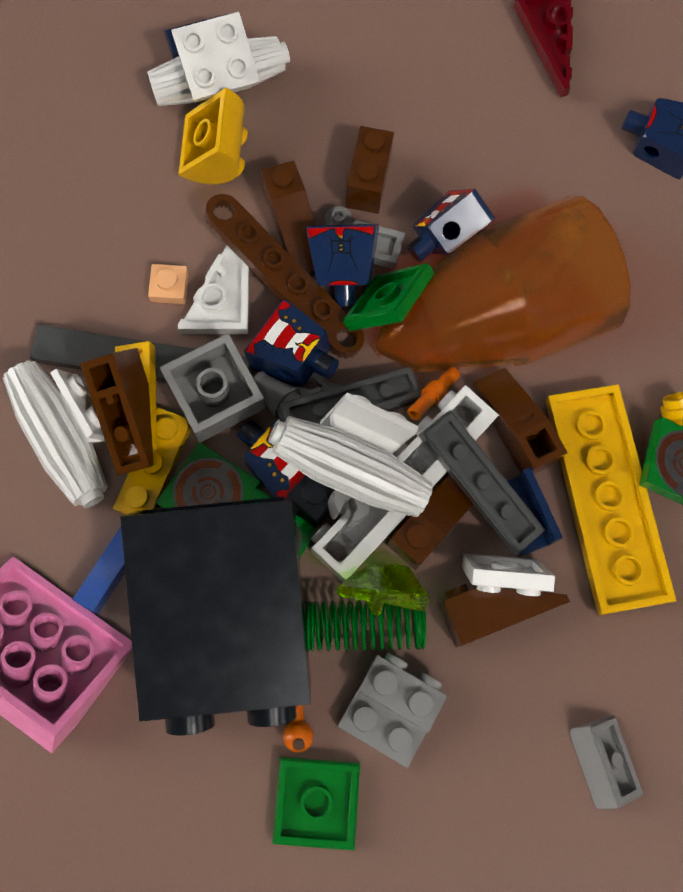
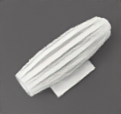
M235 12L172 29V35L179 56L147 71L158 106L199 103L208 100L225 87L233 92L249 89L286 71L285 63L290 62V56L285 41L280 42L277 36L247 38L240 13Z
M26 361L8 369L9 371L3 375V381L16 420L45 472L72 505H82L83 508H89L104 499L103 493L108 486L92 443L106 441L85 377L55 369L50 373L56 382L55 384L36 361Z
M346 393L325 415L320 424L288 416L285 422L278 420L270 434L268 442L274 444L273 454L312 480L370 506L418 517L424 511L432 495V481L392 455L402 444L417 433L419 426L407 421L399 413L388 412L373 405L370 400L363 396Z

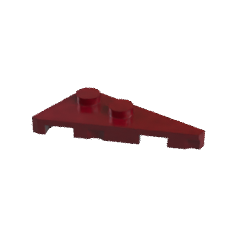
M515 0L513 8L560 97L567 96L572 79L570 54L573 45V26L571 25L573 7H571V0Z

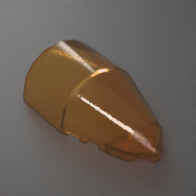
M570 195L481 229L454 252L446 255L431 267L435 274L404 320L379 327L374 342V352L379 357L383 355L403 364V367L411 366L413 372L443 371L449 367H455L457 370L460 367L469 366L490 368L493 365L501 364L521 366L619 328L623 324L630 308L631 283L625 254L614 228L599 207L584 196Z

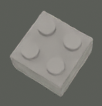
M228 333L160 367L167 384L199 443L265 409L264 397Z

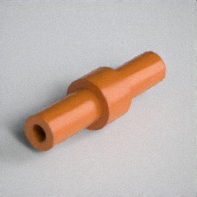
M449 367L438 380L430 381L422 389V396L407 410L410 418L419 420L431 406H437L447 395V390L460 378V372L455 367Z

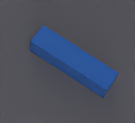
M121 526L72 599L93 613L99 614L125 574Z

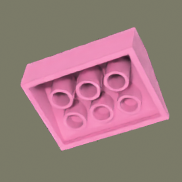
M13 556L0 568V715L50 753H53L81 721L132 651V641L91 611L72 600L73 598Z

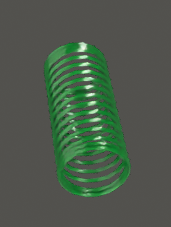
M376 599L372 608L370 601L366 600L363 612L362 603L358 600L354 614L353 602L349 600L345 615L344 602L340 600L338 615H336L335 602L332 600L329 606L328 622L327 606L323 600L320 611V630L317 602L307 601L308 652L310 650L314 651L315 630L317 649L319 652L322 650L323 627L325 629L326 650L328 652L331 650L333 619L335 650L338 651L340 649L342 615L344 649L347 651L349 649V623L351 615L353 649L356 651L358 646V615L360 614L362 649L365 651L367 610L369 614L371 649L374 650L376 607L380 649H384L385 608L388 623L389 649H393L392 621L393 608H395L397 647L400 650L402 648V605L406 622V648L409 650L411 648V604L413 608L415 648L417 650H420V648L424 649L427 638L424 601L422 599H416L415 601L410 599L408 604H406V601L401 599L398 607L397 601L393 599L389 608V603L386 599L382 601L381 607Z

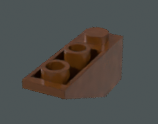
M506 368L473 382L472 385L478 396L499 414L493 423L520 472L531 467L533 474L556 464L568 453L550 420Z

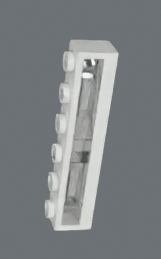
M466 385L458 394L451 390L437 405L441 412L433 420L427 415L418 425L417 437L408 446L405 443L402 444L392 454L432 481L433 486L447 470L423 442L419 434L443 414L451 410L476 441L499 416ZM347 502L343 505L340 512L342 517L332 527L326 522L311 538L315 543L311 553L344 583L405 518V514L371 506L368 515L361 522L346 527L347 521L351 516L350 503Z

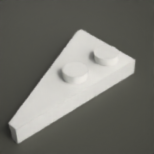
M227 245L223 253L218 254L205 276L204 285L198 288L194 295V303L186 317L179 321L178 331L180 334H249L250 268Z

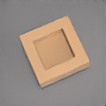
M152 264L148 291L150 302L185 304L189 275L187 266Z

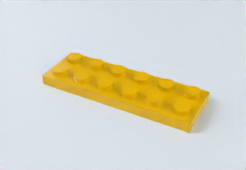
M619 384L548 396L545 399L550 422L568 452L560 459V464L597 616L677 601L647 488L639 485L642 469Z

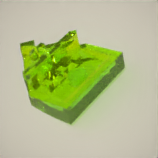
M371 563L341 583L336 591V594L345 599L365 600L372 613L376 616L381 614L384 602L425 612L430 596L409 566L390 563Z

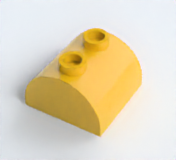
M225 87L185 115L179 176L197 183L222 184L233 180L242 173L245 160L240 157L241 146L247 139L248 130L243 127L245 106L242 99L236 93Z

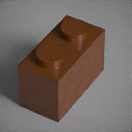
M360 126L347 183L346 208L379 214L391 159L394 132Z

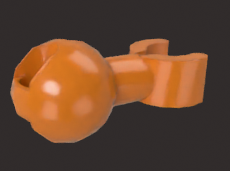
M304 705L296 706L297 717L285 726L282 734L283 743L286 748L296 753L306 751L314 739L312 727L304 721ZM298 739L304 741V747L301 750L294 748V743Z

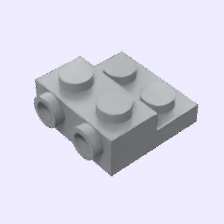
M387 652L385 658L378 655L375 656L337 726L408 768L426 732L429 733L447 695L440 692L442 683L425 673H421L419 679L405 671L408 665L406 662Z

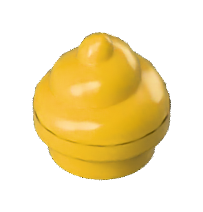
M683 392L663 397V405L660 407L662 417L683 426Z

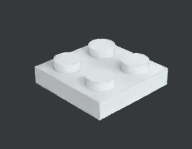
M463 553L462 569L471 584L477 585L476 589L479 591L499 593L501 592V587L514 588L518 594L526 596H540L541 591L554 592L555 575L538 559Z

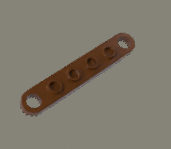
M217 194L211 197L205 209L206 222L210 225V228L214 229L222 237V240L281 301L283 299L289 301L327 332L330 350L334 355H338L339 358L344 357V359L357 355L365 340L363 330H348L343 323L347 313L321 286H318L317 282L234 197L227 194ZM219 206L221 208L225 206L226 209L227 207L229 208L228 210L231 211L233 216L223 220L216 217L213 211L215 208H219ZM346 331L351 336L353 335V339H355L354 346H342L337 340V333Z

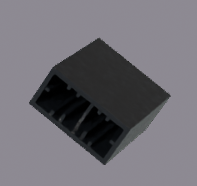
M294 496L137 510L120 516L139 722L165 719L166 733L184 736L198 734L215 726V714L247 711L248 724L256 727L279 726L295 720L297 717L296 706L311 704V675L306 642V621Z

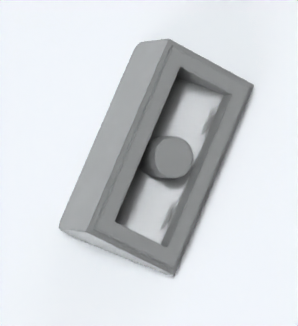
M610 715L569 730L597 809L620 808L643 795L615 715Z

